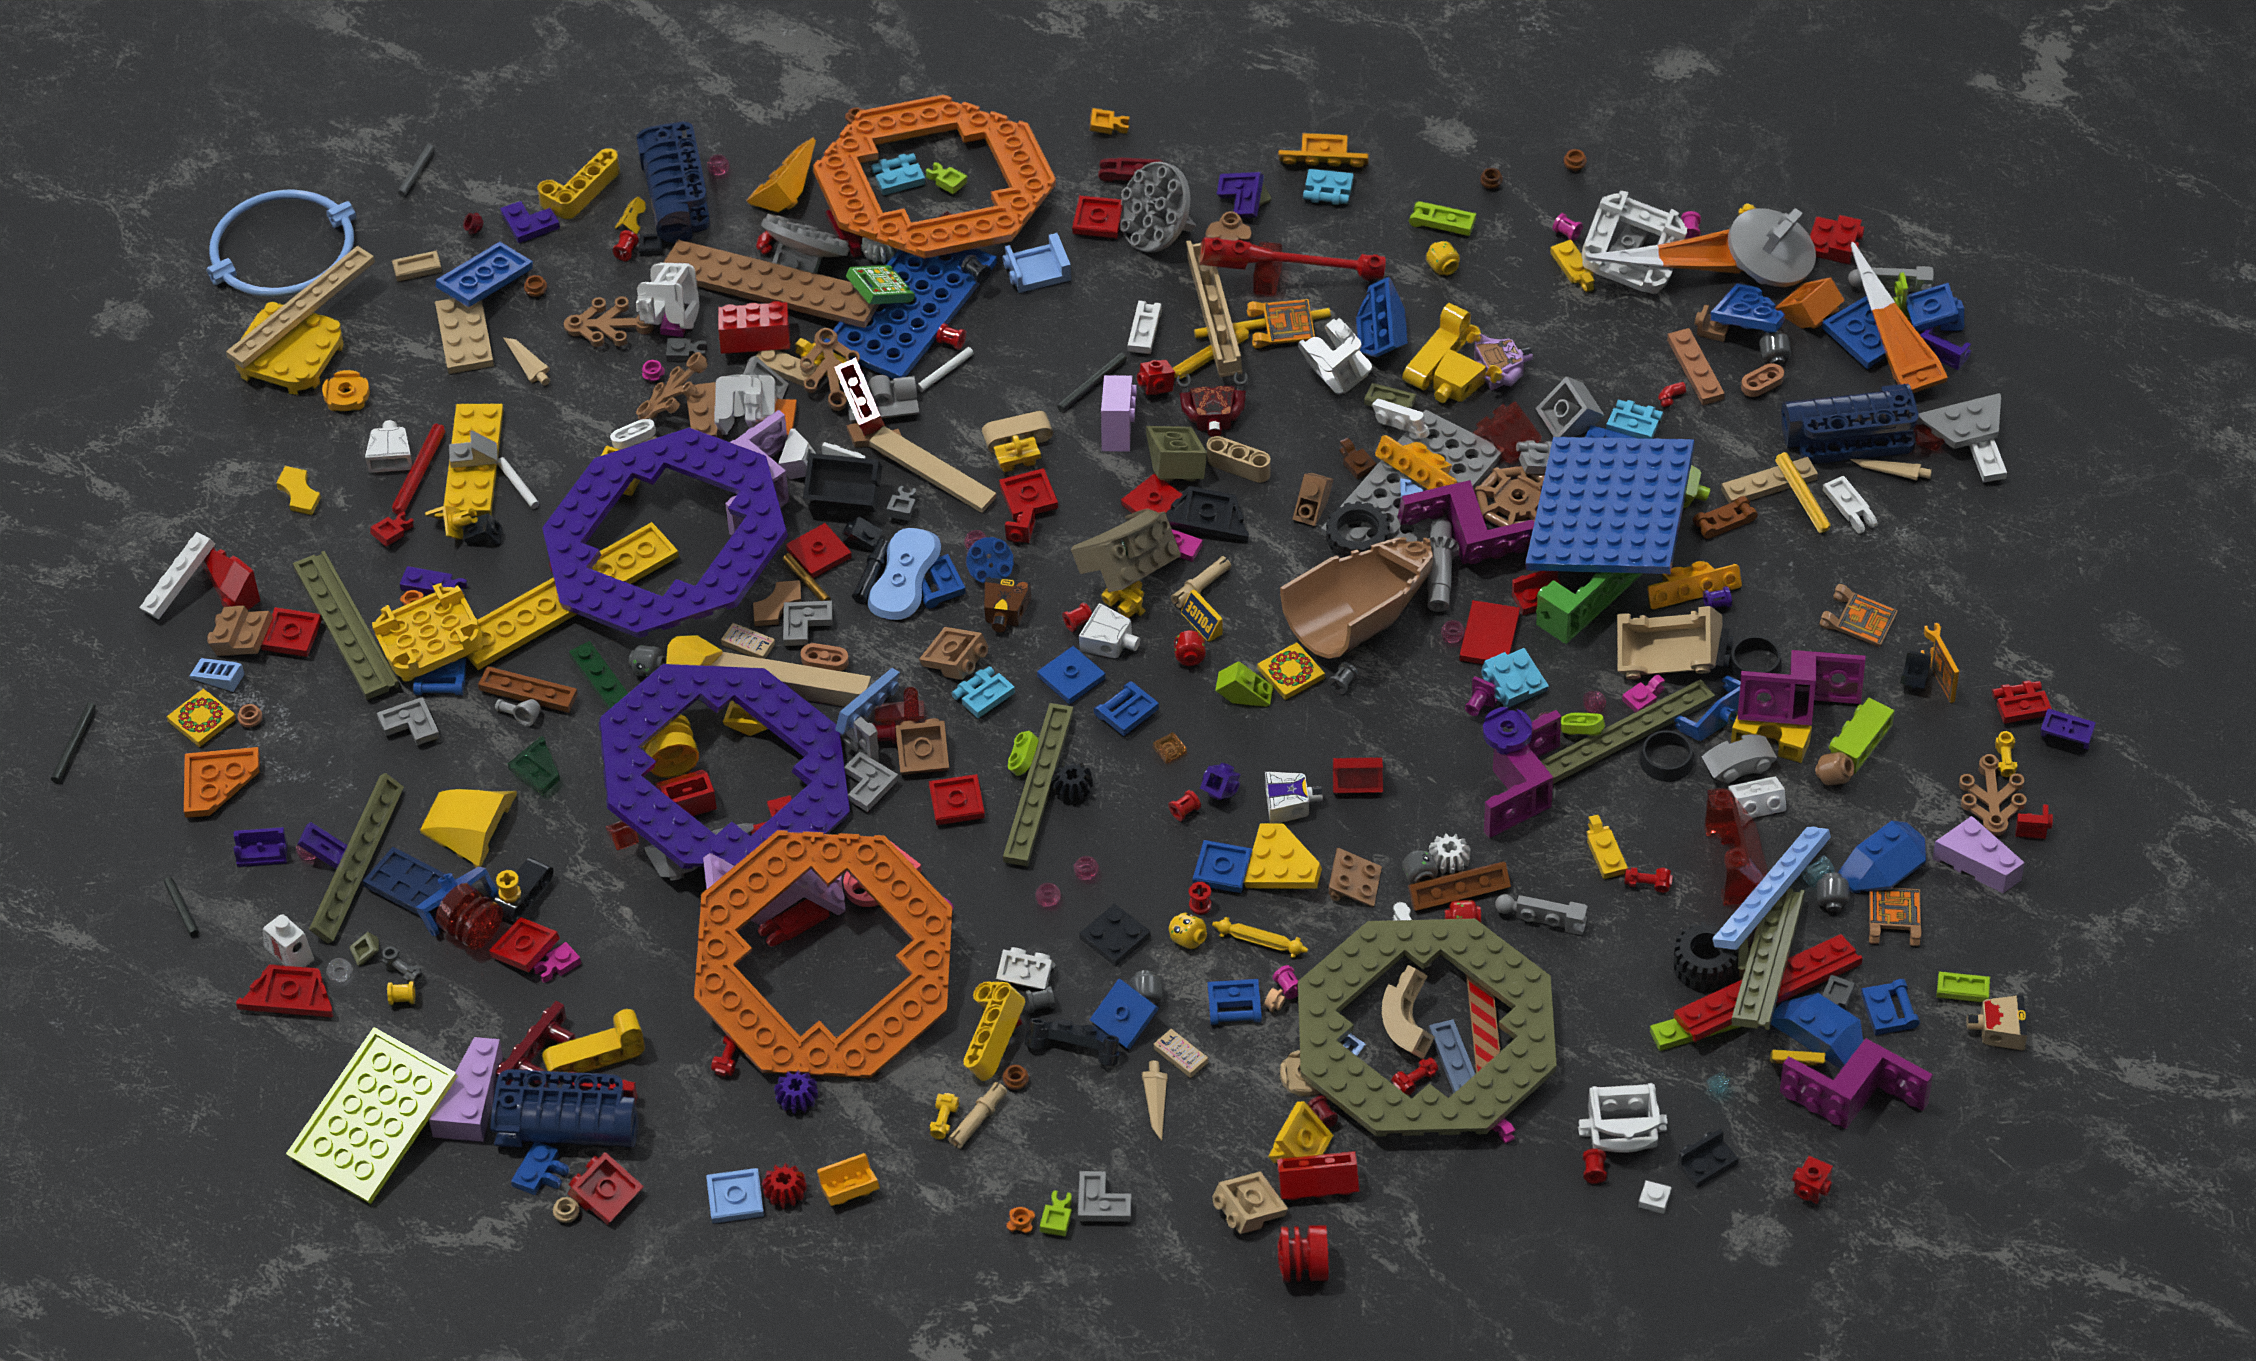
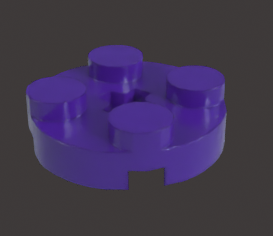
M1501 707L1487 714L1483 724V738L1499 754L1505 755L1509 752L1520 750L1531 742L1532 722L1525 712L1519 709L1516 712L1509 710V707ZM1503 727H1506L1507 729L1512 728V731L1504 732Z

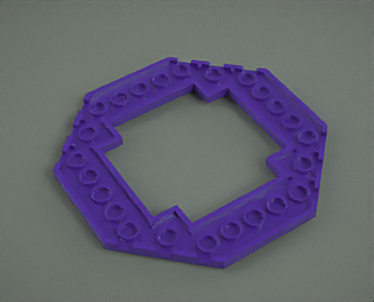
M686 428L594 458L542 527L561 607L637 638L648 636V632L659 628L663 631L679 626L681 621L690 618L697 620L713 615V611L726 607L729 610L737 607L788 537L766 455L698 430ZM668 468L737 494L729 505L728 510L730 514L744 520L696 586L675 579L664 596H660L592 570V567L601 557L599 549L586 545V543L634 478L654 485L664 470Z
M662 664L600 717L599 731H601V753L604 761L603 773L607 792V809L682 869L704 866L703 858L709 853L735 866L777 830H785L792 833H803L805 831L829 834L848 817L850 808L840 733L835 730L836 724L765 668ZM698 699L716 713L733 700L804 756L793 767L792 773L808 786L751 836L732 821L715 835L644 778L655 767L656 761L640 748Z

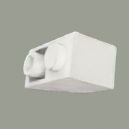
M790 429L778 464L786 470V475L789 479L805 477L809 453L816 454V452L795 429Z

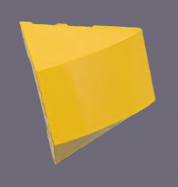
M456 789L439 792L420 829V833L442 847L447 846L455 851L460 858L468 859L476 868L478 866L481 867L489 852L488 843L503 813H508L517 795V791Z

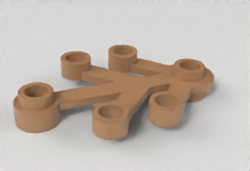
M601 297L595 298L592 301V307L581 315H571L564 321V328L571 336L582 335L594 347H600L604 344L603 334L613 340L616 346H624L627 343L626 333L624 331H616L613 328L636 327L638 333L648 334L653 331L654 325L645 324L644 321H640V314L637 318L613 319L621 312L629 309V302L626 297H618L615 300L614 307L599 318L591 319L597 313H602L606 310L605 299ZM590 328H597L599 331L592 332Z
M823 328L815 335L816 345L807 356L801 358L800 369L804 372L812 371L815 359L822 352H824L825 359L814 373L804 380L803 387L808 393L815 392L818 382L827 372L831 391L828 396V405L832 410L840 411L845 408L847 397L844 392L840 391L838 376L834 368L843 363L834 357L833 350L846 357V362L850 361V356H855L859 363L860 355L857 351L850 350L837 341V334L832 329ZM828 338L830 342H823L822 339ZM809 362L811 365L806 367L803 363ZM813 383L815 386L808 387L806 384ZM839 400L841 404L836 405L833 402Z
M697 352L688 359L686 365L689 369L686 372L680 366L674 368L670 373L667 384L665 385L661 382L656 385L650 401L647 400L638 407L636 411L638 419L653 420L659 412L665 410L669 413H674L679 408L680 403L673 397L681 394L690 397L695 393L697 387L691 381L684 385L682 384L695 372L698 374L702 373L708 366L707 359L700 352Z
M1987 754L1980 759L1978 768L1979 772L1985 776L1987 792L1974 783L1975 779L1972 775H1961L1959 787L1971 793L1962 796L1961 807L1982 819L1983 826L1994 836H1999L2007 830L2008 819L2026 806L2027 799L2025 795L2016 793L2012 796L2011 804L2001 812L1999 810L2001 803L2015 791L2023 788L2024 777L2020 774H2012L2009 778V783L1997 792L1996 774L1998 773L1999 760L1996 756ZM1976 797L1988 805L1989 812L1976 804Z

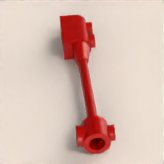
M1204 237L1200 248V265L1245 270L1249 263L1281 261L1355 269L1359 277L1372 281L1374 279H1383L1386 265L1385 256L1376 254H1361L1358 260L1274 252L1242 240H1227L1218 237Z

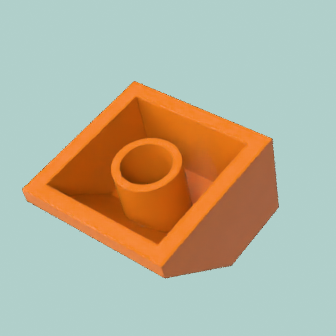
M1830 277L1803 283L1777 305L1775 309L1777 311L1781 310L1785 314L1784 318L1801 329L1807 327L1814 329L1822 325L1823 319L1826 316L1837 312L1838 306L1845 300Z

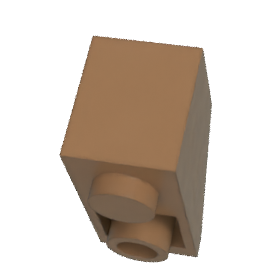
M1314 473L1304 474L1292 520L1316 526L1328 502L1334 479Z

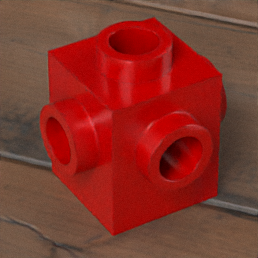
M1152 360L1141 363L1140 373L1137 374V382L1147 395L1172 392L1175 371L1167 360Z
M1809 1156L1803 1167H1798L1793 1175L1792 1181L1795 1182L1794 1193L1804 1200H1810L1818 1204L1822 1195L1827 1196L1831 1189L1833 1166Z

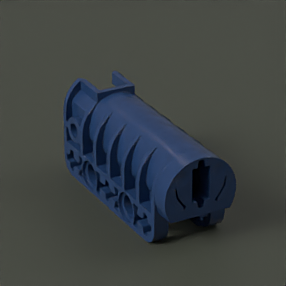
M676 122L643 129L636 135L641 169L645 170L657 235L662 240L670 243H676L678 240L688 241L693 238L692 232L703 231L710 226L706 202L707 194L694 128L689 122ZM682 130L686 131L687 137H682ZM701 214L702 222L697 221L696 215Z
M1906 383L1882 386L1881 392L1783 402L1781 421L1784 441L1787 448L1798 447L1801 458L1808 457L1812 464L1910 453L1915 446L1913 428L1918 423V410L1912 389ZM1881 441L1885 442L1887 446L1878 447L1875 443ZM1838 447L1841 451L1831 452L1829 448Z
M505 1070L497 1078L492 1106L491 1131L497 1133L494 1146L522 1147L523 1142L634 1147L639 1125L635 1098L623 1097V1081L617 1075ZM512 1078L513 1082H511V1085H506V1082ZM521 1080H523V1087L520 1086ZM533 1080L542 1082V1085L537 1088L528 1086ZM560 1082L565 1083L562 1085V1088H557ZM572 1082H574L575 1089L571 1088L573 1086ZM583 1083L593 1084V1087L588 1091L580 1089ZM611 1084H615L616 1087L612 1091L608 1090Z

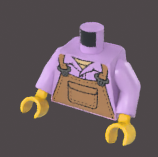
M1469 325L1464 331L1468 335L1466 337L1467 342H1475L1474 360L1486 366V382L1490 390L1503 385L1511 387L1523 376L1524 362L1533 360L1531 349L1526 347L1518 350L1512 339L1499 340L1488 338L1481 334L1480 329L1475 325Z

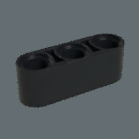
M529 857L516 872L519 878L518 886L521 889V896L515 902L506 903L500 899L498 894L493 902L492 911L512 922H516L526 913L549 884L554 873L553 867Z

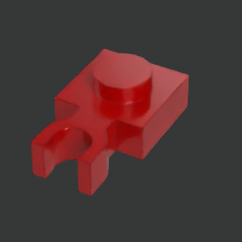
M402 512L397 515L395 520L387 517L371 526L370 534L382 544L388 546L402 538L404 530H409L413 527L414 520L411 518L405 521L406 513Z

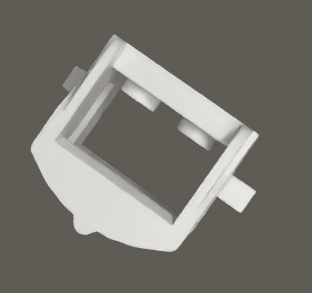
M685 263L654 264L650 270L651 282H642L637 288L638 300L636 301L637 312L639 311L640 321H644L645 324L659 325L662 323L664 314H666V318L671 323L680 324L682 329H693L699 310L695 268ZM684 303L690 304L686 310L684 308Z
M1338 318L1325 325L1326 332L1337 348L1336 350L1332 351L1318 337H1313L1306 342L1304 340L1300 341L1298 348L1312 369L1336 394L1340 395L1345 394L1367 377L1372 370V365L1359 351L1362 346L1361 341L1347 324Z
M737 374L722 376L716 380L715 425L722 435L728 434V431L735 422V417L745 415L747 425L753 428L767 416L775 413L777 401L775 379L769 375Z
M1648 1083V1085L1589 1088V1119L1579 1120L1578 1127L1579 1136H1591L1593 1149L1612 1152H1633L1656 1147L1658 1144L1657 1132L1667 1131L1666 1125L1668 1123L1666 1115H1659L1655 1086L1652 1083ZM1646 1108L1647 1117L1601 1120L1600 1111L1610 1112L1619 1109L1639 1110ZM1599 1131L1608 1135L1625 1138L1600 1140ZM1649 1132V1137L1633 1138L1634 1136Z

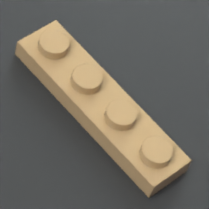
M1808 457L1793 461L1805 483L1817 480L1818 473ZM1779 466L1731 480L1721 485V490L1729 504L1740 496H1745L1750 501L1791 488Z

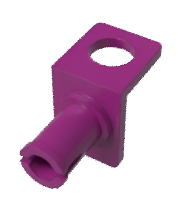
M1475 676L1472 679V697L1465 705L1466 712L1472 716H1477L1484 704L1493 708L1498 702L1495 697L1496 686Z

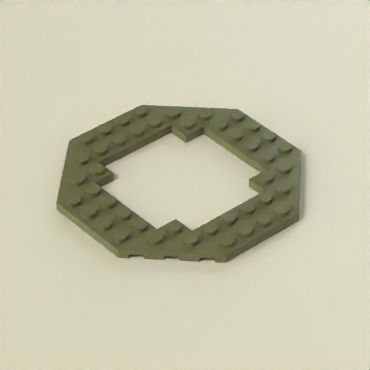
M1476 919L1367 921L1298 981L1301 1077L1375 1136H1387V1133H1402V1136L1423 1135L1424 1132H1439V1135H1457L1463 1131H1476V1134H1487L1556 1072L1551 976ZM1404 955L1422 969H1425L1439 955H1442L1512 1009L1499 1021V1028L1514 1040L1449 1098L1431 1084H1428L1411 1099L1340 1044L1343 1039L1354 1031V1025L1339 1014V1012Z

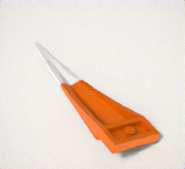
M1730 229L1660 245L1588 254L1585 260L1728 273L1744 271L1737 267L1736 261L1730 252L1728 245Z
M1852 242L1851 249L1893 378L1896 379L1897 384L1908 383L1912 393L1947 382L1948 377L1939 358L1912 326L1873 272L1855 243Z

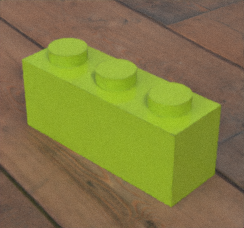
M1868 698L1863 705L1860 704L1857 707L1853 719L1846 721L1839 737L1835 736L1832 739L1829 750H1831V753L1842 752L1850 757L1854 764V773L1856 774L1892 727L1894 710Z

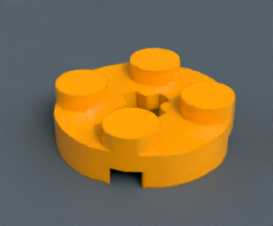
M352 370L335 373L334 377L329 381L327 379L322 387L324 401L332 411L360 410L365 406V402L370 394L367 379H364L360 376V373ZM345 389H349V392L343 393Z

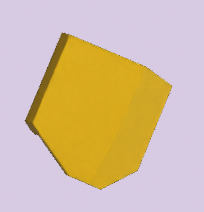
M698 635L677 636L668 644L666 664L711 666L723 654V651Z
M733 700L729 703L723 720L725 726L748 736L768 729Z

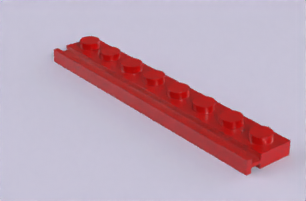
M1840 934L1788 958L1776 1004L1829 980L1831 975L1838 976L1861 965L1863 957L1861 955L1858 956L1855 948ZM1742 980L1674 1011V1019L1687 1034L1693 1036L1694 1042L1732 1025V1015Z

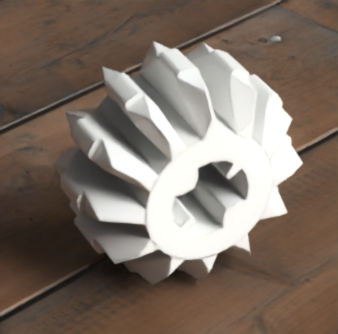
M865 237L862 239L863 254L867 261L873 260L875 264L879 261L885 264L899 250Z
M1446 833L1444 838L1436 836L1435 842L1429 846V853L1432 855L1437 869H1440L1442 875L1445 872H1450L1451 874H1454L1455 871L1462 872L1464 866H1468L1470 862V848L1466 845L1465 838L1458 840L1457 834L1449 837Z

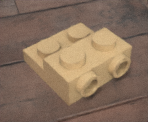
M1261 1172L1219 1182L1213 1195L1214 1206L1224 1211L1227 1216L1228 1225L1231 1228H1236L1240 1234L1261 1229L1264 1221L1283 1217L1288 1210Z

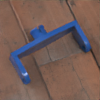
M1730 676L1723 678L1722 682H1725L1723 687L1729 693L1720 698L1697 723L1683 716H1678L1674 720L1678 722L1675 725L1677 729L1698 741H1702L1725 725H1733L1738 715L1741 681Z
M478 866L456 880L452 873L443 875L444 880L442 877L438 879V883L442 888L415 907L432 936L436 937L440 932L429 911L460 894L477 880H481L491 897H497L498 890L486 868Z

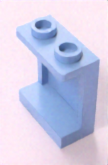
M1058 233L1049 235L1048 245L1013 253L1010 245L1005 246V255L1002 256L1005 269L1009 268L1010 282L1012 285H1016L1019 293L1071 280L1070 262Z

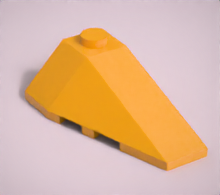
M811 138L798 146L782 162L783 165L769 175L770 179L764 185H759L746 201L751 205L776 212L784 208L789 210L798 203V196L803 191L816 140Z

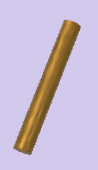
M790 553L783 556V561L820 601L831 600L828 594Z

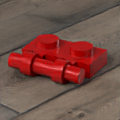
M2028 680L2023 681L2019 685L2010 686L2005 684L2001 685L2000 688L1992 689L1993 699L2000 698L1997 699V708L2004 724L2045 717L2047 710L2052 709L2045 691H2041L2040 681L2031 682Z

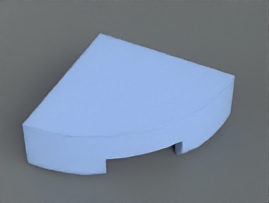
M1400 479L1401 498L1405 495L1423 491L1422 488L1413 484L1411 480Z

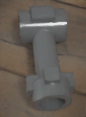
M390 946L383 950L382 964L386 969L399 970L404 974L403 980L407 983L414 981L416 985L421 981L423 972H421L419 966H409L402 961L400 953L395 947Z

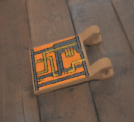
M1838 584L1833 598L1836 601L1848 603L1840 619L1831 612L1824 611L1819 623L1820 627L1836 629L1880 647L1898 610L1856 594L1845 585Z
M1891 888L1889 890L1869 891V943L1879 944L1880 928L1910 930V946H1920V889Z

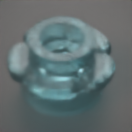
M1724 1072L1715 1074L1706 1081L1709 1087L1708 1091L1715 1092V1094L1724 1092L1729 1088L1728 1083L1731 1078L1726 1077Z

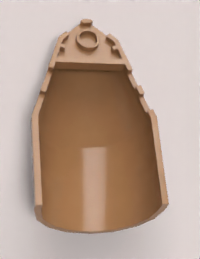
M1406 537L1390 539L1371 545V549L1364 552H1359L1357 549L1351 551V555L1339 559L1338 556L1331 557L1280 587L1283 613L1290 629L1300 642L1314 654L1328 659L1344 655L1385 630L1399 617L1431 572L1433 565L1431 541L1427 538H1423V542L1406 541Z

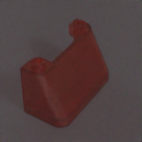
M1721 788L1707 790L1704 820L1706 836L1713 833L1720 838L1721 844H1734V848L1727 851L1724 857L1726 871L1724 889L1721 890L1723 905L1740 904L1746 900L1768 874L1757 826L1753 818L1731 791Z

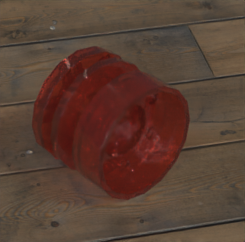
M461 883L448 892L441 901L436 913V924L451 936H455L458 941L468 948L475 950L487 944L498 931L503 918V910L501 906L487 896L483 897L481 892L468 883Z

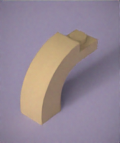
M1408 965L1405 972L1401 974L1397 987L1388 984L1382 1002V1018L1387 1033L1396 1044L1415 1056L1424 1059L1435 1036L1415 1024L1412 1010L1414 1001L1427 975Z

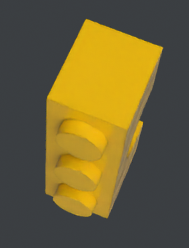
M1736 717L1732 727L1731 743L1742 740L1741 736L1762 735L1766 738H1773L1779 742V757L1802 763L1810 743L1812 726L1737 720Z

